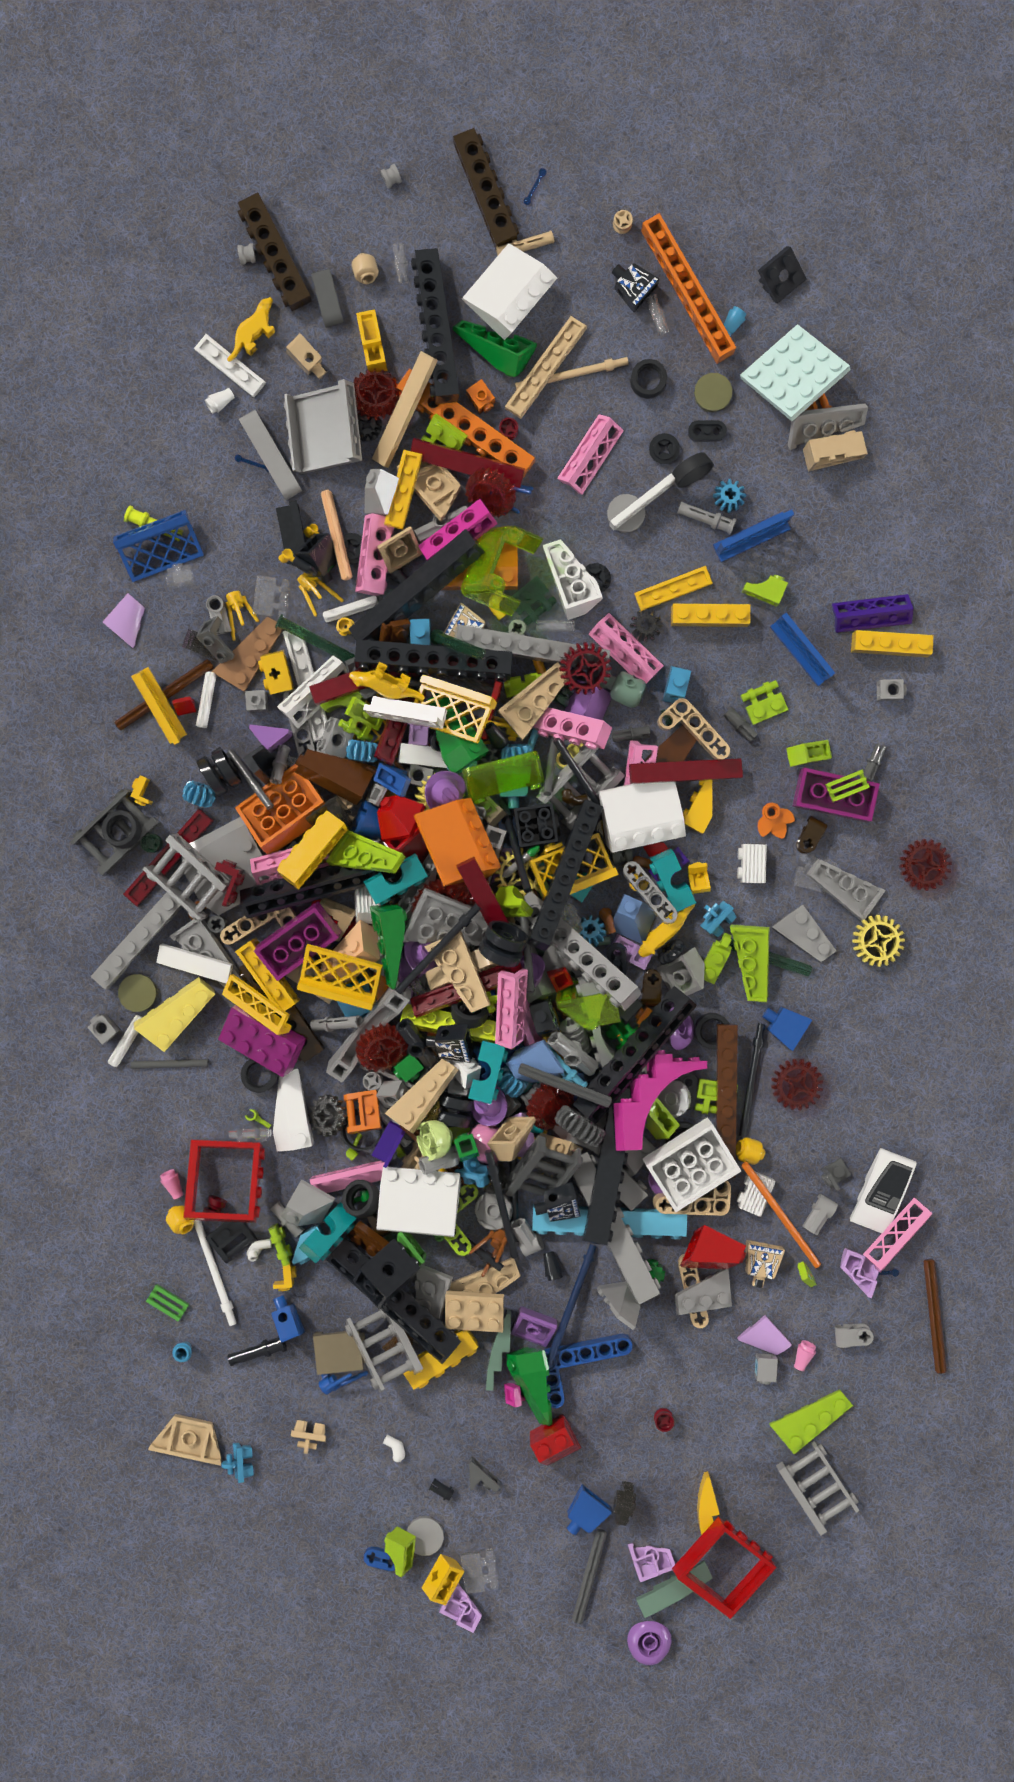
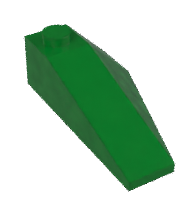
M464 320L454 325L452 329L496 369L504 372L509 377H516L524 371L537 347V343L515 334L513 339L507 337L504 340L495 331L486 332L485 326Z
M448 697L438 700L441 708L451 704ZM436 702L429 705L438 707ZM453 707L447 710L446 720L456 716ZM464 716L461 717L463 725L469 724ZM458 719L448 724L453 731L461 727ZM473 727L466 729L468 736L475 737L476 731ZM436 730L442 760L451 772L457 773L484 757L489 751L481 738L479 743L476 744Z
M398 905L369 906L374 932L377 931L380 938L377 946L381 955H384L381 963L386 984L391 989H396L407 915L405 910Z
M525 1347L506 1354L507 1367L516 1384L520 1386L521 1393L539 1424L552 1425L551 1402L547 1397V1393L550 1392V1385L547 1384L546 1376L550 1374L545 1350Z

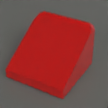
M190 696L172 701L178 716L196 712L194 699Z
M662 841L645 845L643 849L649 857H652L667 850L668 847Z
M566 967L547 972L556 992L574 984Z

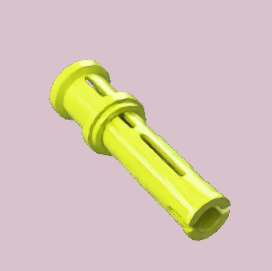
M131 505L127 508L124 516V522H132L139 525V527L157 521V519L150 517L149 513L135 510ZM178 529L177 534L182 536L183 530ZM167 533L163 534L165 536L172 538V536Z

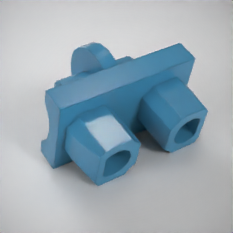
M722 901L719 905L715 903L711 908L706 905L704 909L707 913L703 916L705 921L700 926L708 933L719 937L724 932L720 923L725 920L730 924L737 918L732 911L734 908L725 901Z
M477 1157L463 1161L464 1167L455 1170V1173H460V1176L463 1177L464 1184L470 1185L476 1182L477 1187L482 1188L490 1183L487 1165L480 1164Z
M233 1443L234 1459H232V1454H227V1460L223 1461L221 1465L222 1468L227 1469L229 1475L233 1474L234 1468L235 1478L238 1479V1483H243L244 1478L254 1475L252 1463L243 1465V1459L252 1458V1447L250 1445L241 1446L239 1443Z

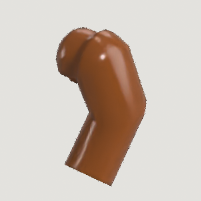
M641 856L633 857V861L638 863L640 867L650 869L649 865L652 864L650 859ZM629 866L627 873H633L636 868Z
M602 908L599 911V917L604 923L606 933H615L616 929L611 909Z

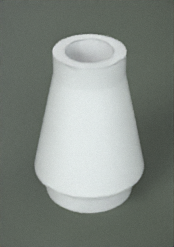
M227 388L226 390L208 395L205 403L211 413L214 414L215 412L219 413L235 397L232 391Z

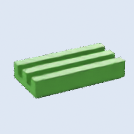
M156 1284L146 1300L147 1303L176 1321L180 1320L189 1306V1303ZM159 1291L160 1293L164 1294L168 1298L183 1306V1308H179L167 1299L158 1295L156 1292ZM154 1297L155 1299L159 1300V1301L162 1302L163 1304H165V1305H167L168 1307L172 1308L173 1310H175V1311L178 1312L179 1314L177 1315L176 1313H174L173 1311L169 1310L168 1308H166L165 1306L161 1305L160 1303H158L157 1301L153 1300L152 1298Z

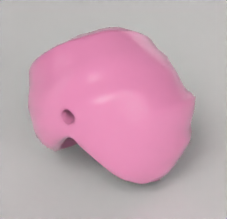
M477 1124L469 1131V1134H473L480 1155L477 1157V1160L481 1163L488 1164L485 1151L491 1150L487 1143L499 1129L495 1125L485 1126ZM494 1155V1159H495V1163H496V1162H498V1159H497V1157Z

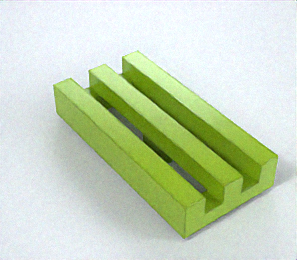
M863 769L825 784L832 802L869 788L867 779L863 774ZM859 775L860 779L832 790L831 786ZM862 782L863 786L835 797L834 793Z

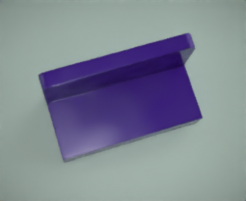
M389 1121L372 1153V1156L385 1162L383 1165L385 1168H387L405 1134L400 1125Z

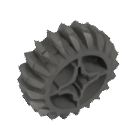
M562 1106L555 1117V1121L560 1127L589 1146L598 1147L606 1134L603 1128L569 1106Z

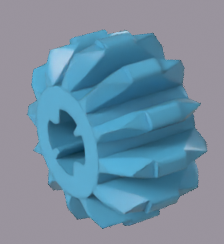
M728 479L727 484L721 481L720 487H715L714 490L717 493L713 494V498L718 500L714 504L715 506L722 504L720 507L721 511L725 507H727L728 513L731 512L732 508L737 511L739 509L738 505L742 506L744 504L742 499L746 497V494L741 493L744 490V486L737 487L739 481H735L732 484V480ZM727 492H730V495L733 496L732 499L725 496Z
M350 740L346 748V757L353 760L376 762L377 758L374 757L378 744Z
M508 744L502 749L501 759L504 765L515 767L532 763L533 751L532 746L529 744Z
M188 781L183 789V799L200 807H211L216 798L215 792L205 783Z
M591 915L589 920L582 917V922L577 921V928H574V930L590 944L597 947L598 942H603V936L606 935L604 923H599V917L593 920ZM589 929L592 930L591 934H587Z
M505 1065L500 1069L503 1070L501 1082L497 1081L496 1085L500 1087V1090L505 1095L508 1094L512 1098H517L527 1088L528 1083L516 1079L508 1066Z

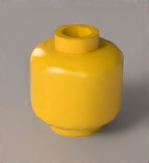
M745 1137L736 1144V1155L739 1161L755 1165L764 1158L765 1150L760 1141Z
M183 1205L172 1207L166 1216V1222L175 1234H187L194 1226L195 1220L183 1218Z

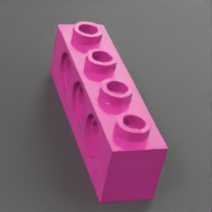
M479 499L418 545L428 561L464 529H467L478 539L498 523L481 499Z

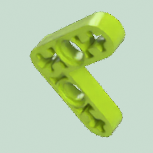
M474 1184L460 1188L461 1196L466 1193V1188L469 1190L473 1188L474 1196H467L464 1199L466 1201L465 1204H463L462 1199L459 1197L460 1207L457 1213L477 1198L478 1189ZM456 1224V1235L454 1237H443L457 1255L466 1256L471 1251V1243ZM459 1235H461L462 1238H460L459 1241L462 1244L466 1243L468 1245L466 1247L467 1251L464 1252L462 1250L459 1252L458 1243L455 1242V1244H452L451 1241L455 1240Z

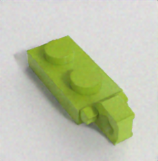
M724 933L721 941L716 940L713 942L703 961L705 964V981L715 984L731 953L732 947L729 944L732 940V935Z

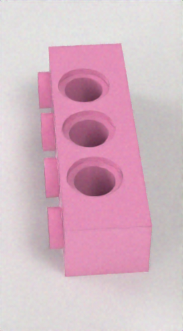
M374 513L365 516L355 592L379 596L383 595L386 591L387 582L385 580L388 569L377 547L391 538L394 532L393 527L384 525L386 516ZM377 532L381 535L380 541L376 537ZM374 551L378 553V560L374 557ZM372 570L376 573L375 579L371 575Z
M549 707L533 727L538 731L537 734L542 737L548 738V736H553L554 739L560 738L562 742H564V739L569 740L571 744L580 746V743L585 744L587 748L593 750L605 748L612 727L603 720Z

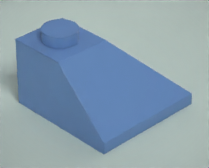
M623 894L613 917L616 933L642 944V941H645L656 914L648 904Z
M545 1040L515 1050L506 1061V1065L516 1079L529 1083L540 1081L519 1074L518 1069L521 1063L555 1076L564 1073V1069Z

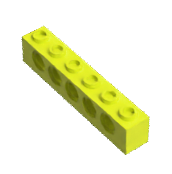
M407 1004L404 1007L400 1020L401 1022L402 1019L409 1018L418 1030L437 1034L439 1026L457 1025L452 1019L451 1012L441 1010L416 1018L411 1004ZM486 1020L482 1026L470 1029L472 1040L479 1043L486 1041L495 1044L496 1021Z

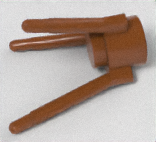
M497 1229L495 1232L491 1230L483 1240L471 1249L469 1254L475 1252L491 1239L490 1244L495 1248L492 1257H496L495 1262L498 1263L507 1244L505 1231ZM489 1263L486 1264L481 1274L482 1277H484L487 1271L489 1270L491 1266Z

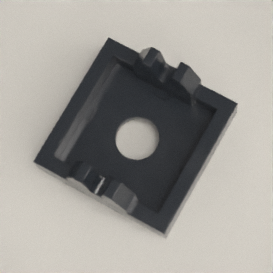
M786 246L757 270L761 277L758 281L764 285L762 288L770 294L772 300L777 304L807 280L792 248ZM786 269L788 271V278L785 281H781L779 278L780 272Z

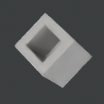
M756 1353L755 1378L759 1383L771 1384V1382H776L778 1363L776 1355Z

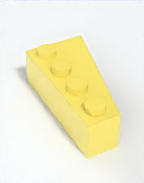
M198 977L179 990L177 994L166 999L157 1008L149 1011L147 1015L134 1022V1029L165 1052L212 999L215 991L208 983Z

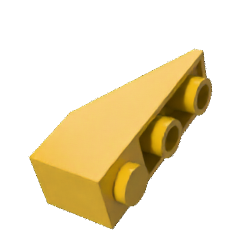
M712 780L699 781L698 784L701 787L698 792H693L689 800L692 802L690 808H685L683 811L685 826L700 834L704 833L712 818Z

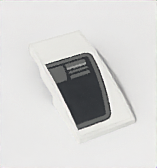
M880 1148L866 1175L865 1184L859 1193L858 1202L851 1214L850 1221L883 1233L895 1218L917 1164L916 1161Z

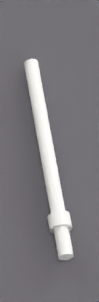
M195 1220L194 1226L222 1303L220 1304L222 1312H225L229 1326L235 1325L237 1322L232 1311L233 1305L231 1300L229 1301L209 1242L205 1238L206 1234L201 1220Z

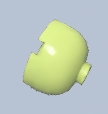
M437 1120L422 1122L417 1130H420V1135L417 1136V1143L424 1157L428 1156L429 1161L445 1156L449 1152L453 1140L451 1130L443 1122Z

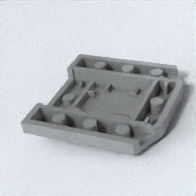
M241 817L190 843L214 867L217 862L227 859L237 863L236 867L244 869L245 879L243 884L237 887L238 897L235 904L232 903L228 907L222 906L227 891H218L206 907L218 916L240 905V890L257 885L251 872L250 859L263 855ZM190 865L184 872L189 883L198 874V870L193 865ZM221 872L228 880L231 881L233 876ZM265 875L259 878L260 880L268 879L270 876ZM204 878L194 890L199 901L212 887V883L207 878Z

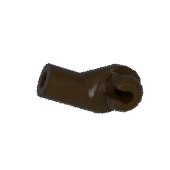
M565 789L561 792L563 802L572 807L582 805L585 799L588 800L586 794L575 796L570 789Z

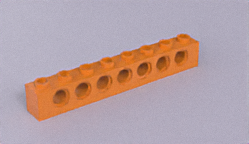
M660 213L643 222L641 229L644 238L716 364L720 363L734 354L736 350L734 342Z
M410 368L396 387L399 398L412 370ZM427 383L416 407L418 412H426L430 415V420L435 414H438L468 435L464 444L468 447L470 445L477 449L476 452L482 457L487 456L492 460L510 464L506 461L508 457H515L517 461L511 465L525 468L523 478L535 463V457L458 402L438 404L435 408L429 407L428 404L435 400L434 397L430 396V385L432 384ZM447 412H452L454 417L446 419L444 415ZM467 423L470 427L467 430H462L460 425ZM478 434H483L486 438L483 441H477L475 437ZM498 445L501 447V450L495 453L491 451V447Z

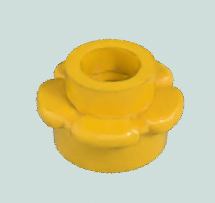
M346 617L339 619L336 625L339 634L342 636L352 634L349 628L354 624V621Z

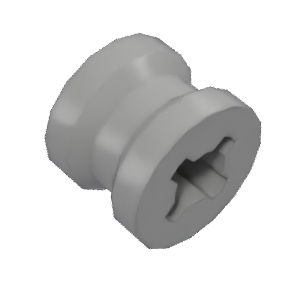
M395 164L390 165V168L387 170H380L388 189L395 183H402Z
M253 243L248 244V246L238 245L241 265H245L247 262L257 263Z
M374 1070L367 1072L363 1078V1085L367 1090H377L383 1082L382 1075Z

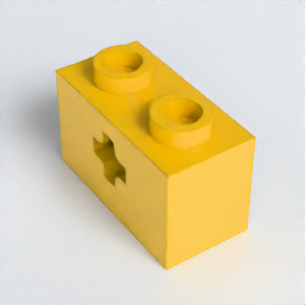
M281 650L261 655V660L258 661L260 671L265 673L266 679H263L265 690H269L270 695L292 690L294 686L285 651ZM273 668L276 671H280L278 677H275L274 674L271 675Z
M440 1554L422 1589L431 1601L446 1606L465 1571L455 1559Z

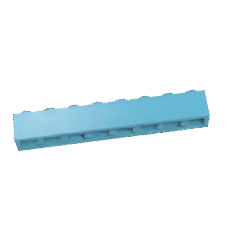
M533 1204L532 1231H536L537 1234H547L548 1231H553L557 1235H566L567 1232H574V1235L583 1236L589 1208L588 1206H578L581 1217L551 1222L548 1213L536 1216ZM620 1208L624 1214V1218H622L624 1224H628L634 1234L632 1237L643 1238V1235H651V1238L660 1239L662 1236H670L671 1239H682V1236L687 1237L686 1214H663L657 1209L634 1208L631 1211L629 1208Z

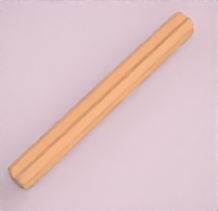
M325 490L321 492V498L341 579L347 581L352 579V572L331 491Z

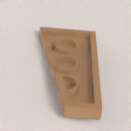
M267 616L232 651L235 657L227 662L220 663L212 672L245 692L260 669L258 661L261 660V655L269 654L285 627Z

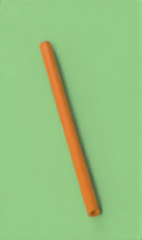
M748 1162L743 1163L741 1167L812 1265L818 1268L821 1265L818 1258Z

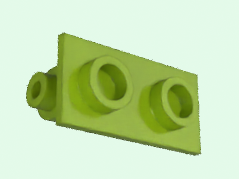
M537 672L524 675L525 681H521L520 676L511 677L510 681L506 680L504 687L507 698L515 697L542 674H537Z

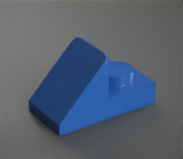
M379 763L374 781L396 795L405 797L411 778L407 777V771Z

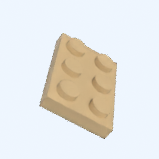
M446 1291L445 1327L455 1330L503 1333L504 1294Z

